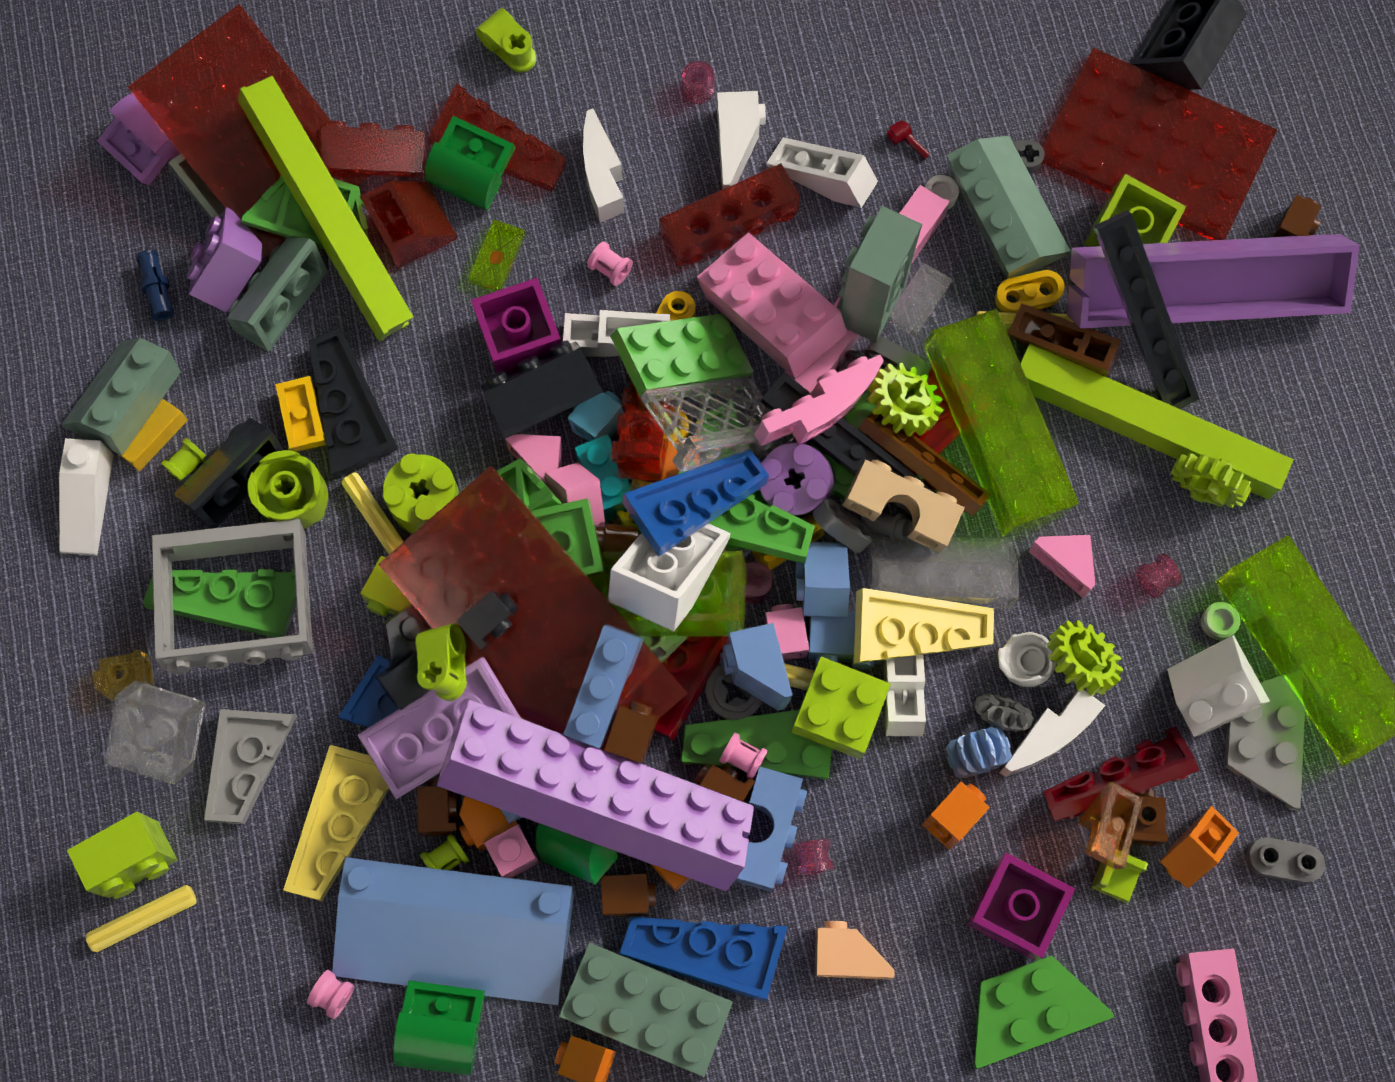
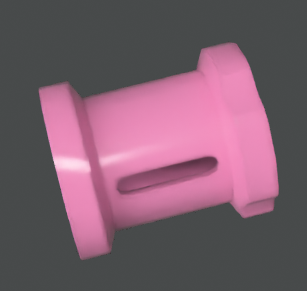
M601 242L589 256L587 267L591 270L597 269L610 278L612 285L618 286L629 274L633 261L628 257L623 259L610 250L608 243Z
M735 732L719 762L722 764L728 762L745 771L747 777L753 779L768 750L764 748L759 750L742 741L740 735Z

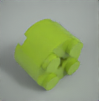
M290 450L273 452L259 461V466L255 469L254 473L251 472L248 479V494L252 504L266 522L300 519L303 528L306 529L323 519L328 504V488L315 464L308 458L300 455V453ZM289 488H294V489H292V490L290 491V493L288 494V489H289Z
M413 453L403 456L390 469L383 485V498L393 518L401 528L415 535H429V533L447 528L458 508L460 494L453 474L444 462L433 456ZM425 491L429 493L427 496L420 495L418 499L416 498L419 493L423 494Z

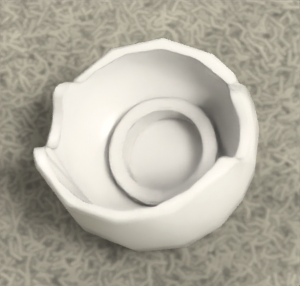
M1034 632L1012 635L1004 647L999 648L998 651L999 668L1009 681L1022 687H1035L1044 683L1055 670L1057 662L1050 660L1048 657L1053 652L1047 647L1049 640L1045 636Z

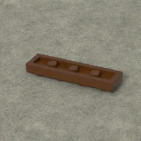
M872 413L861 424L859 430L865 433L866 437L891 453L903 466L916 472L931 488L955 497L957 504L965 507L963 512H968L974 516L992 495L913 434L908 437L902 428L898 433H895L893 431V424L890 422L883 425L882 419L884 417L881 414L876 415Z

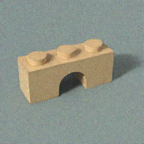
M865 460L859 467L841 506L875 521L881 515L885 504L890 502L901 503L909 509L912 515V526L907 538L938 553L944 550L951 540L965 507L957 504V499L947 493L937 492L936 494L924 488V483L914 477L904 476L903 478L891 472V467L881 461L872 460L870 462Z

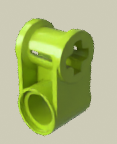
M499 8L475 29L478 38L484 46L495 53L513 71L527 72L535 65L536 54L532 48L530 34L505 9Z
M451 623L419 633L415 642L418 658V683L426 690L435 691L442 700L454 701L464 693L467 684L465 669L466 641L461 628L457 624Z

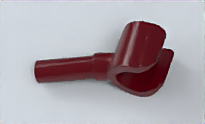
M898 121L889 127L887 136L894 145L904 140L924 160L929 157L930 153L912 136L909 123Z

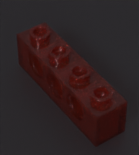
M782 163L659 218V234L677 267L685 263L688 265L694 264L711 251L716 249L721 251L729 248L734 244L735 240L744 237L748 232L755 236L761 233L768 225L777 221L783 223L790 220L799 210L800 195ZM757 201H764L769 205L766 207H757L756 205H754V203ZM726 215H735L736 217H738V219L735 221H727L723 217ZM701 228L708 231V233L696 235L693 231Z
M628 374V382L631 383L630 388L624 387L622 407L625 409V413L618 415L617 435H620L619 441H613L611 461L612 463H617L619 478L661 481L678 391L640 397Z

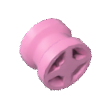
M326 970L311 990L307 1004L313 1008L320 1006L326 1010L328 1017L335 1019L348 1003L355 986L348 981L340 982L336 979L335 973Z

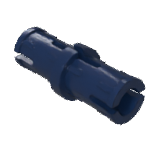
M144 250L135 257L142 277V282L140 283L141 291L147 296L151 318L154 321H165L174 315L167 292L169 282L163 276L157 251Z

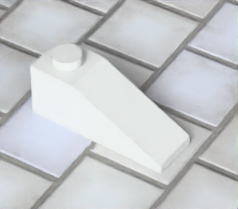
M758 91L717 93V120L723 200L730 199L759 138V126L766 123L765 104H759Z
M784 137L766 163L770 169L832 201L862 208L878 182L864 155Z
M65 438L59 472L60 552L62 554L97 556L114 456L102 441Z

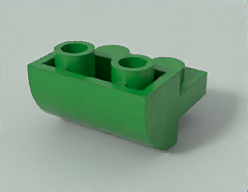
M452 116L440 142H434L425 168V180L429 185L488 212L502 184L501 176L515 150V146L513 143Z
M541 823L538 824L535 842L541 861L594 885L618 858L616 851Z
M408 980L402 1012H399L393 1053L394 1064L397 1066L471 1076L479 1039L478 1030L485 1000V991Z

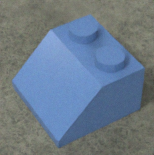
M774 623L730 632L726 645H723V653H720L725 675L731 674L733 684L778 711L785 709L793 695Z

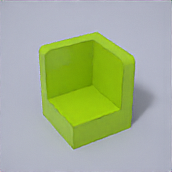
M1113 848L1103 853L1091 888L1124 903H1128L1139 874L1146 871L1148 863Z

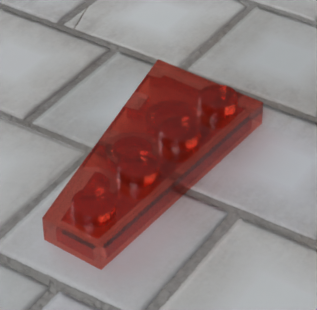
M456 83L428 137L429 144L433 146L434 142H440L452 116H455L514 144L515 150L503 172L504 174L553 192L566 165L565 157L532 134L528 135L517 128L516 123L507 117H501L491 110L487 103L479 98L475 99L466 93L465 88Z

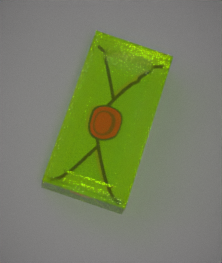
M493 219L469 274V283L494 292L502 290L526 237V231Z

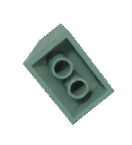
M287 237L282 245H278L273 249L268 264L262 272H258L253 276L242 299L236 300L229 310L227 320L237 334L267 352L272 349L328 272L315 242L309 238Z
M142 338L121 341L66 417L62 426L89 440L102 441L108 449L123 456L181 373L170 351Z

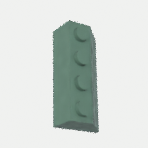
M1010 136L977 139L947 154L948 170L958 185L959 191L1005 279L1033 273L1071 254L1066 241Z

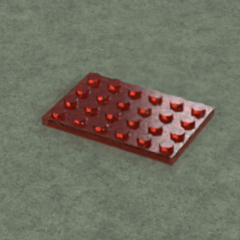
M238 4L129 85L127 89L224 208L228 207L233 210L241 220L243 215L257 203L261 196L281 176L238 102L240 88L251 86L270 76L274 77L331 177L358 186L372 175L371 171L243 7ZM247 226L262 243L261 254L264 258L276 246L282 245L286 237Z
M1093 48L1043 145L1044 159L1042 163L1109 194L1124 174H1127L1186 206L1177 225L1210 240H1225L1278 129Z

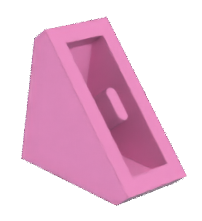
M514 434L505 438L509 452L517 460L521 458L549 488L544 474L547 471L561 468L563 450L561 437Z
M578 462L545 472L544 476L548 486L561 501V504L588 498L595 525H599L601 522L605 523L600 481L597 477Z
M1090 535L1039 537L1028 551L1082 598L1094 587L1095 576Z

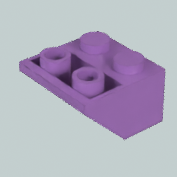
M228 207L224 209L219 218L214 216L211 219L205 233L208 236L203 244L200 242L195 244L189 260L193 263L187 274V279L190 280L189 295L226 313L260 264L262 243L246 225L241 224V219Z

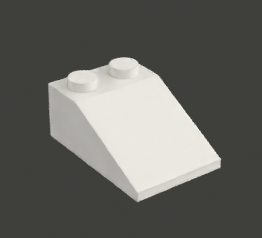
M707 524L659 557L643 533H641L611 569L608 602L675 631L692 609L730 539V533Z

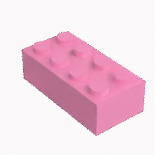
M749 232L697 276L706 299L721 313H724L734 325L795 379L847 334L841 311Z

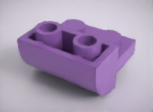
M142 91L124 97L112 107L110 112L115 118L97 141L141 183L150 185L167 161L174 159L185 151L196 135L152 94Z

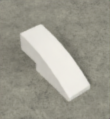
M590 109L586 113L584 124L583 155L589 195L595 213L601 223L624 213L623 196L616 182L623 180L622 166L594 109Z
M600 310V315L565 313L563 341L569 340L570 343L576 341L585 357L620 356L610 337L617 328L670 321V315Z
M923 655L884 660V681L891 684L884 701L886 736H923L926 723Z
M1082 690L1081 692L1077 691L1072 696L1059 716L1047 708L1012 754L1010 761L1002 768L1000 774L1007 777L1027 770L1048 759L1067 746L1090 725L1105 705L1095 697L1090 696L1085 690Z

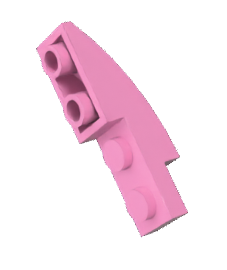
M881 355L869 360L866 356L860 357L847 366L848 369L838 373L835 369L825 372L817 378L818 383L810 395L797 400L792 405V408L783 412L780 408L766 413L761 418L762 422L754 433L760 445L763 446L790 433H793L800 445L830 428L857 403L872 382L884 361Z

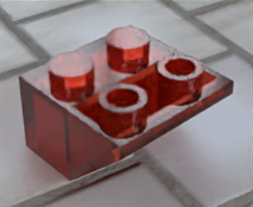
M389 181L359 196L368 219L397 269L458 239L426 182Z

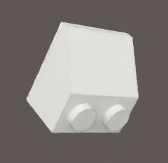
M1234 635L1167 669L1176 704L1194 737L1206 734L1270 702Z

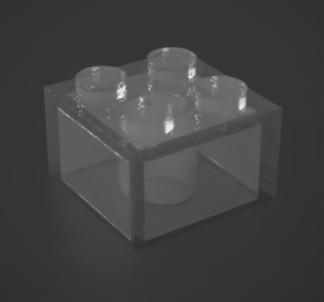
M133 682L116 695L104 764L175 785L193 769L205 701L142 682Z

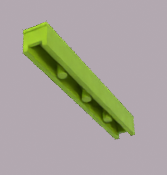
M270 76L251 86L240 88L238 97L240 106L378 341L381 342L385 337L408 326V321L413 319L412 313L274 77Z
M1029 344L1015 374L1016 378L1012 387L1170 457L1178 459L1181 454L1187 456L1188 453H1193L1197 457L1204 454L1210 458H1222L1232 464L1234 472L1244 474L1243 479L1251 482L1249 485L1252 488L1250 492L1268 500L1277 491H1281L1294 460L1032 344Z

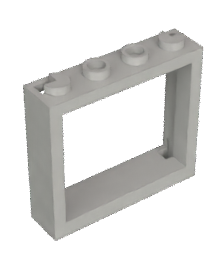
M300 519L152 535L155 659L164 671L181 674L195 667L205 666L209 669H222L227 667L229 663L243 662L248 665H257L271 658L297 660L305 654H313L306 533ZM293 548L298 635L175 649L172 562Z

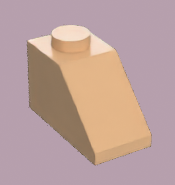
M824 921V928H817L815 930V977L887 980L894 978V969L857 929H847V922Z

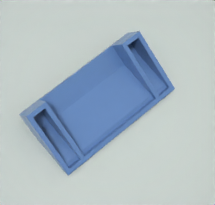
M345 857L338 895L332 972L335 973L336 977L407 986L408 980L483 990L485 991V996L559 1006L575 890L573 886Z

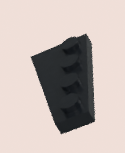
M341 327L309 340L332 477L335 479L398 450Z

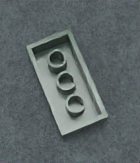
M881 206L875 218L872 216L868 217L860 236L863 238L859 247L853 246L844 265L846 270L841 281L844 284L839 293L841 298L837 309L841 311L847 330L875 343L877 342L906 286L922 227L921 223L884 206Z
M589 943L559 1017L704 1077L733 1001Z

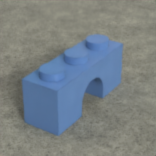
M610 625L603 626L563 735L599 749L605 746L618 711L617 705L628 676L632 673L644 638Z
M759 766L749 804L754 806L755 810L765 813L770 818L773 832L763 842H748L745 868L734 882L772 892L774 884L782 885L788 864L781 861L784 847L792 849L797 831V826L791 825L794 811L802 812L807 794L806 790L800 789L803 781L802 778Z

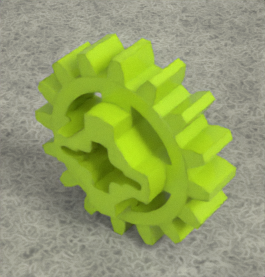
M890 363L884 369H880L867 387V390L871 392L867 401L876 404L872 411L873 414H881L884 417L882 419L883 425L889 422L893 424V431L895 433H898L902 428L908 437L914 432L921 436L939 420L938 417L943 412V409L938 406L942 402V397L934 395L933 392L937 389V386L928 385L926 382L928 376L926 374L920 377L916 375L917 370L915 367L907 371L903 363H899L896 368Z
M1188 453L1187 456L1181 454L1171 471V474L1174 475L1172 479L1180 482L1179 486L1181 488L1188 489L1191 498L1200 503L1214 504L1217 507H1222L1224 504L1230 508H1233L1234 505L1242 507L1252 489L1249 486L1251 482L1243 479L1244 474L1234 472L1232 464L1222 458H1210L1204 454L1199 455V457L1193 453Z
M1068 620L1049 636L1051 640L1047 643V647L1053 652L1048 657L1050 660L1057 662L1055 671L1063 672L1066 675L1065 682L1067 684L1073 681L1076 684L1077 691L1081 692L1086 688L1090 696H1094L1097 692L1100 695H1104L1121 680L1119 675L1123 672V668L1117 665L1121 657L1114 654L1113 648L1115 646L1113 643L1107 644L1104 641L1105 634L1101 632L1097 635L1091 624L1084 628L1080 620L1073 624Z

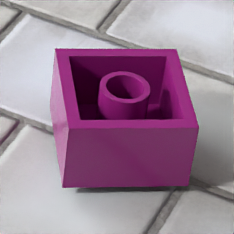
M538 277L471 300L476 319L496 372L504 370L507 374L519 368L517 364L520 361L534 355L541 358L551 353L550 348L561 342Z
M1006 852L998 858L966 925L1033 961L1042 959L1075 888Z

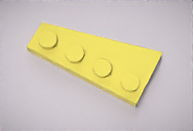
M333 745L329 746L283 889L284 891L323 901L344 866L345 857L348 858L389 790L370 755Z

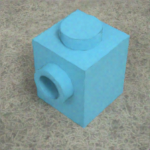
M607 391L575 405L574 411L568 417L572 431L586 442L607 434L611 438L620 428L623 420L626 419L622 408V401L615 394Z

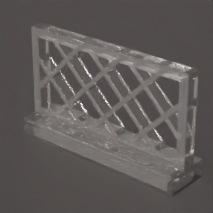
M750 376L645 390L641 396V400L678 453L672 461L679 472L692 470L749 449L752 450L757 458L764 457L775 448L791 443L794 439L793 433H790L763 446L760 445L754 433L761 421L755 419L754 416L756 414L763 417L771 410L760 402L764 395ZM738 389H744V391L747 393L750 399L736 393L735 391ZM714 393L726 399V404L711 397L710 394ZM684 397H689L701 403L700 408L683 400ZM658 401L674 407V411L672 412L662 407ZM734 403L748 410V415L733 408L732 404ZM707 407L723 414V418L721 419L707 412ZM680 411L696 418V423L680 416ZM729 418L745 425V427L739 428L729 423ZM703 422L720 431L712 432L702 427ZM677 427L693 434V436L684 438Z

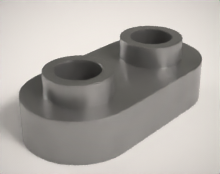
M1265 837L1251 843L1246 851L1248 867L1255 874L1262 877L1306 884L1319 879L1325 870V860L1321 852L1314 846ZM1265 850L1273 853L1274 861L1272 863L1264 859L1263 854ZM1302 857H1307L1311 861L1310 870L1302 866Z

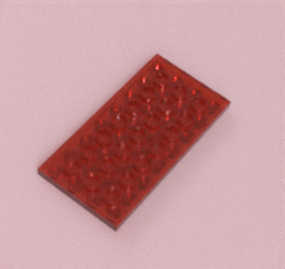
M493 466L487 468L378 564L433 629L455 623L461 628L466 641L465 667L484 657L520 718L560 734H564L603 626L610 625L639 636ZM490 591H498L500 595L506 592L520 608L516 615L509 620L513 626L496 640L493 636L488 638L493 645L488 649L480 650L456 620ZM644 641L632 673L628 676L620 695L617 709L623 704L629 706L631 701H636L652 707L651 714L661 718L684 698L688 692ZM607 741L605 743V746L601 747L600 749L605 750Z

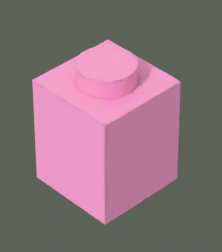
M791 604L772 607L771 612H766L764 622L765 624L774 623L783 661L807 658L809 645L802 607L793 608Z
M518 824L484 843L500 875L504 878H513L539 863Z

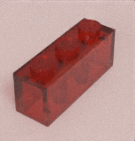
M326 121L325 126H320L315 132L316 151L330 174L418 178L425 173L424 131H414V126L395 125L394 130L380 129V124L361 123L359 124L360 128L346 127V122Z

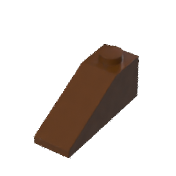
M1021 304L1008 331V337L1027 348L1029 344L1035 345L1107 378L1110 377L1120 354V339L1090 328H1079L1074 322L1025 304Z

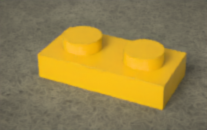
M307 376L275 384L290 451L299 452L326 445L311 377Z

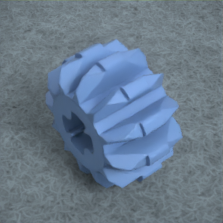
M989 727L960 736L958 739L952 740L946 747L950 768H953L955 776L959 778H968L997 769L1000 766L1006 765L1012 758L1009 740L1005 737L1003 730L998 727Z

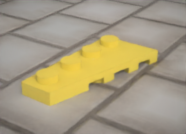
M862 588L856 591L854 664L989 646L993 644L994 608Z

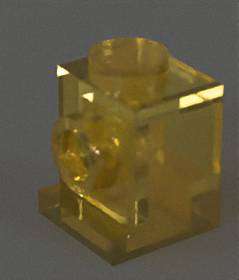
M141 649L134 650L133 653L99 659L100 669L93 671V681L98 692L102 691L103 696L111 701L155 692L151 657ZM124 670V675L120 679H116V671Z

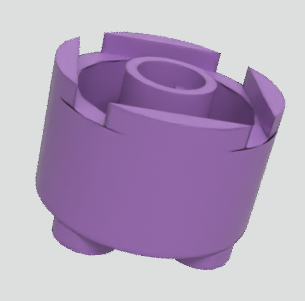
M798 443L781 445L772 450L761 463L769 477L767 484L761 487L760 491L770 506L774 505L794 516H807L813 514V510L825 499H830L835 485L833 467L825 455L809 445H799ZM795 471L798 474L805 475V479L800 481L801 488L799 489L797 486L790 485L789 482L793 479L792 473Z

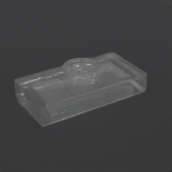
M923 263L897 301L888 322L916 338L951 286L953 279Z

